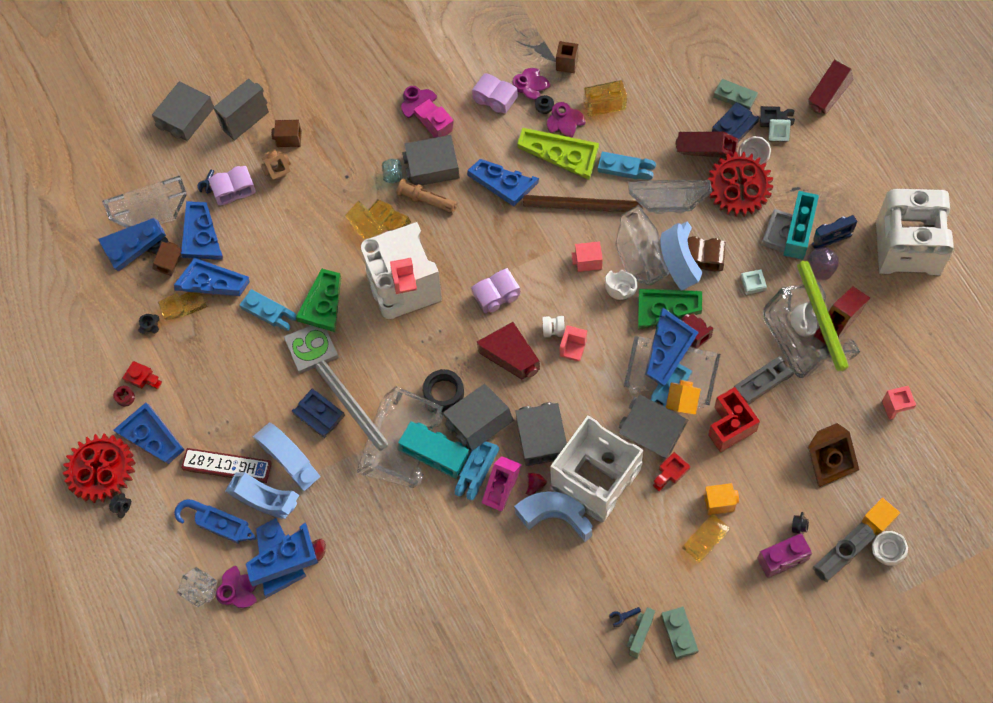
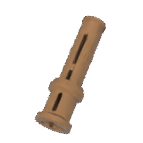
M401 179L397 187L396 194L398 196L404 195L411 198L414 202L422 201L452 214L457 208V201L429 192L422 185L418 184L416 186L408 183L406 179Z

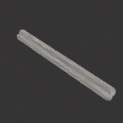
M321 361L316 364L318 373L379 451L387 448V440L327 363Z

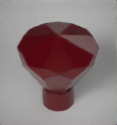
M528 473V489L525 494L529 496L535 494L536 491L547 484V480L539 473Z
M322 538L312 542L318 561L324 557L326 552V543Z

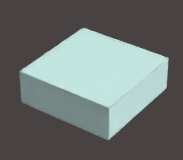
M770 119L768 140L789 141L791 121Z
M761 269L741 273L740 277L746 295L766 291L767 285Z

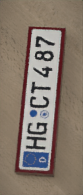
M187 448L181 468L183 471L233 478L236 472H245L259 482L267 483L272 462L264 459Z

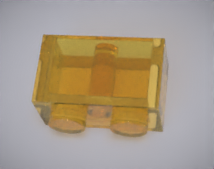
M622 80L584 88V105L588 117L626 109L627 94Z

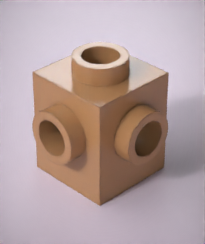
M271 150L265 153V157L261 158L263 161L261 168L265 176L269 175L272 180L282 179L287 176V173L291 172L289 169V165H291L287 154L283 155L281 151ZM277 161V166L272 167L271 163Z

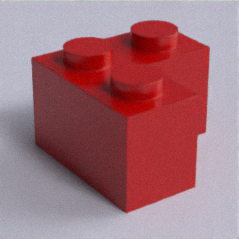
M736 387L716 398L714 408L722 419L710 425L708 436L721 453L757 432L760 420Z

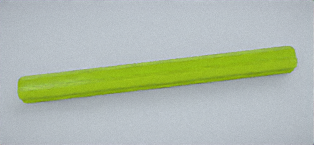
M801 261L797 268L835 369L843 372L849 367L810 263L808 261Z

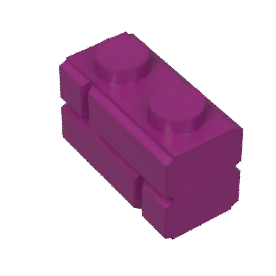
M800 533L761 550L757 559L766 577L770 578L797 566V564L809 561L812 551L804 536Z

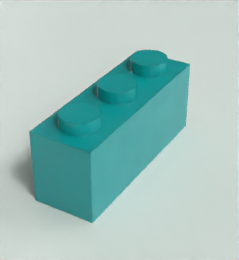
M798 191L783 256L804 260L819 195Z
M410 421L398 442V451L455 479L459 476L469 457V449L463 446L462 443H454L448 440L444 434L440 432L434 433L428 430L427 426L419 422L414 423Z

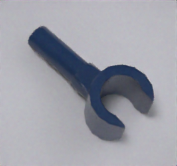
M210 169L207 178L198 183L197 188L200 192L206 187V193H211L212 188L208 179L213 176L214 170Z
M637 607L622 614L614 611L610 613L609 618L619 616V622L614 623L613 626L620 627L625 619L640 613L641 609Z

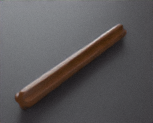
M524 195L523 197L524 207L631 213L643 212L642 201Z

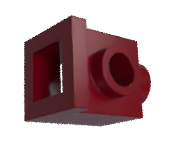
M687 314L681 319L699 332L691 344L695 350L712 338L713 327L710 325L707 328L703 319L697 318L694 314Z

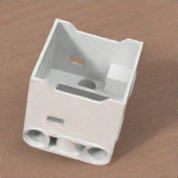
M893 189L886 193L876 220L879 274L926 272L929 275H941L954 251L952 231L947 229V217L950 213L949 193L947 191ZM901 221L923 222L925 225H934V227L903 228ZM901 257H910L911 259H901Z
M417 222L366 239L361 244L367 279L381 314L386 319H394L395 317L442 301L439 271L435 263L428 261L420 243L419 234L421 230ZM411 258L417 290L396 294L390 261Z
M587 416L551 465V489L554 492L573 497L585 507L586 514L604 523L614 509L616 501L625 487L630 486L640 472L643 450L634 444L624 441L602 427L598 421ZM605 458H610L614 462L611 464H607L602 460ZM585 460L608 477L616 479L608 491L600 486L597 487L577 474Z

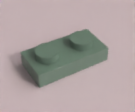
M722 79L714 92L713 98L731 105L738 102L748 110H751L758 92Z
M684 606L662 612L661 617L675 659L698 653L699 650Z
M647 607L644 614L640 612L635 626L639 627L636 635L631 634L627 647L630 648L629 656L638 659L654 619L655 610Z

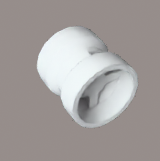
M557 316L556 318L543 317V337H551L552 335L563 337L565 332L564 316Z

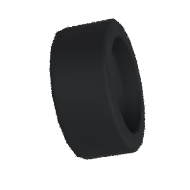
M447 369L432 372L423 383V394L426 404L437 412H445L464 398V386L461 378L455 372ZM449 381L455 385L456 394L449 400L438 401L432 397L431 388L437 382Z

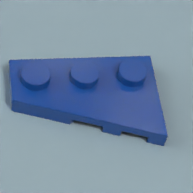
M479 159L467 170V176L512 206H515L524 195H527L539 183V178L532 176V178L523 176L522 172L516 170L511 172L503 169L501 165Z
M186 201L181 250L182 258L223 260L207 202Z
M152 218L98 240L114 269L120 271L164 238L166 234L158 220Z
M194 258L174 284V290L240 296L250 281L248 276Z
M664 308L660 311L645 372L646 376L662 387L666 385L699 333Z
M146 402L113 430L167 464L185 450L152 407Z
M277 518L256 528L259 554L267 548H274L285 537ZM300 569L264 582V596L268 598L306 577L304 570Z
M306 522L293 535L290 536L288 534L282 538V542L274 548H267L246 563L252 586L318 563Z

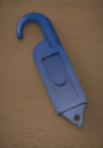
M186 499L175 507V518L181 524L184 523V520L181 518L180 512L182 509L189 507L197 511L195 522L204 530L237 544L241 541L256 540V537L248 527L247 521L212 506Z

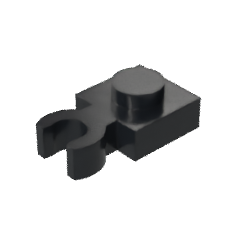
M760 106V127H769L770 119L790 120V126L794 125L795 119L788 118V116H794L795 111L793 109L780 111V107Z

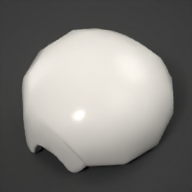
M753 136L740 145L738 155L741 157L742 153L745 152L746 157H749L752 153L753 160L761 158L759 162L761 165L769 160L771 148L764 138Z
M620 270L618 273L609 271L605 276V288L612 298L616 300L627 299L636 293L637 279L632 274L624 272V270Z
M810 302L796 306L790 315L793 329L798 335L804 337L815 334L817 330V318L812 312L813 308Z
M883 531L875 537L872 543V551L879 562L886 566H891L903 562L908 553V545L901 534L894 531Z

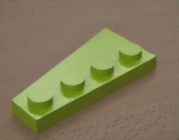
M522 128L517 148L590 180L599 143Z

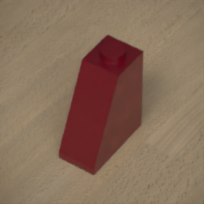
M834 59L808 99L810 109L818 114L821 112L827 114L854 80L852 69Z
M678 132L675 145L677 152L683 155L725 158L726 154H729L732 158L734 152H737L738 138L726 132Z
M854 286L841 296L828 312L838 339L861 314L870 300L869 296ZM819 326L814 337L826 344Z
M514 322L477 341V349L482 356L521 380L526 377H533L540 370L539 359Z

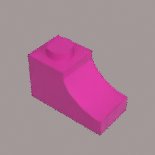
M430 99L414 109V114L434 138L446 136L453 131L454 120L442 106L437 107Z
M501 456L493 465L482 504L503 511L511 490L516 484L522 464Z

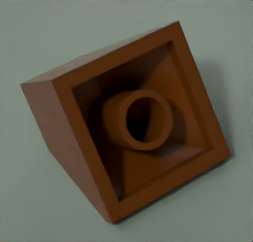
M838 423L817 431L808 446L819 487L859 471L850 431Z

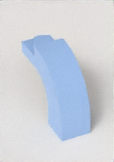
M688 221L683 224L677 223L670 229L662 232L660 241L666 266L681 291L698 283L702 275V271L694 261L688 247L687 239L692 228Z
M269 422L253 436L263 450L271 455L287 471L303 491L321 477L301 450L272 423Z
M236 472L225 492L246 505L281 519H286L287 515L295 509L297 505L296 500L299 497L294 491H282L271 488L245 472Z
M550 491L540 492L523 499L514 506L515 514L528 530L546 518L555 517L568 522L584 542L592 537V524L586 517L582 518L585 514V507L569 495Z

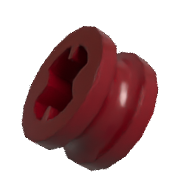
M123 385L114 391L113 398L118 405L126 407L134 402L135 394L128 386ZM126 392V393L128 394V396H125L124 399L122 400V399L120 398V396H123L124 393Z

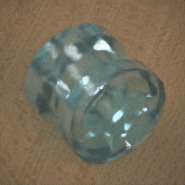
M388 159L382 163V170L384 171L383 180L385 182L397 183L403 178L400 171L402 164L399 160Z

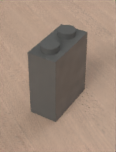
M247 79L213 107L221 129L234 141L269 113L267 108L268 102L263 95V88L260 84L253 83L250 79Z
M179 81L153 112L152 117L158 129L166 130L175 138H182L188 142L212 112L214 105L210 96Z
M451 135L405 143L406 151L402 152L404 164L408 163L409 168H405L407 180H412V184L416 186L418 184L427 185L460 178Z
M485 383L443 412L446 422H444L446 428L450 433L455 432L458 441L463 446L467 445L472 451L514 421L509 407Z
M639 394L638 398L634 397L629 405L631 411L628 417L624 416L618 427L621 429L619 433L668 458L689 420Z
M546 402L541 404V406H524L519 410H515L525 467L555 461L567 444L559 404Z

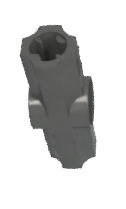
M861 522L844 539L838 541L836 546L813 566L816 575L821 580L828 582L876 537L873 530L867 524ZM839 549H846L849 552V556L842 555Z

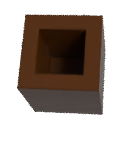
M559 41L556 53V71L575 74L579 44Z
M299 119L275 120V128L271 129L272 140H275L277 147H301L302 129Z
M162 242L152 269L172 277L182 249L175 243Z

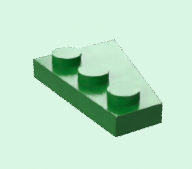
M321 268L296 316L297 322L335 332L342 279L340 273Z
M639 289L638 330L657 325L662 308L679 319H682L687 314H702V291Z

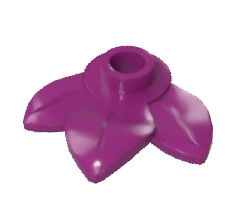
M527 68L522 74L515 75L512 80V84L517 88V92L524 93L527 98L532 100L540 97L539 91L550 87L549 81L545 77L539 76L540 70L537 68Z
M416 86L407 87L403 93L404 101L401 105L403 114L407 118L412 117L416 107L428 99L432 102L435 101L437 95L429 89L420 90Z
M565 102L556 103L552 108V115L547 120L549 133L559 130L564 136L571 138L576 131V125L583 126L586 124L584 115L577 109H571ZM564 109L565 113H560L558 110Z
M233 566L223 574L222 584L216 590V598L222 605L233 604L238 608H247L257 602L256 597L252 594L257 585L252 586L248 574L240 575L238 567ZM227 591H231V596L225 598L224 594Z

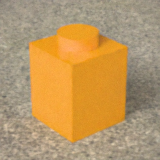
M680 380L679 384L670 383L666 408L696 415L701 389L693 387V382Z
M732 483L705 487L704 499L708 515L735 511L736 505L739 504L738 491L733 489Z
M882 497L863 517L861 522L867 524L877 536L897 519L900 512Z

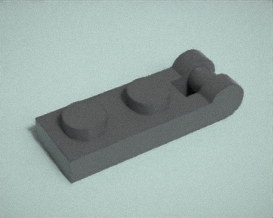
M778 356L734 387H736L747 404H750L784 380H788L795 372L791 367L786 366L782 356ZM774 369H778L781 373L777 374Z

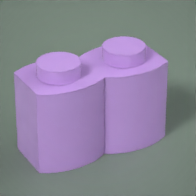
M487 73L483 74L472 89L475 102L480 105L490 106L493 111L498 113H507L518 97L515 86L508 82L500 81L498 78Z
M246 166L234 167L227 173H217L208 179L218 205L229 204L236 199L248 197L256 192Z
M508 268L471 287L472 294L484 313L495 312L500 308L501 304L514 302L520 295V287Z

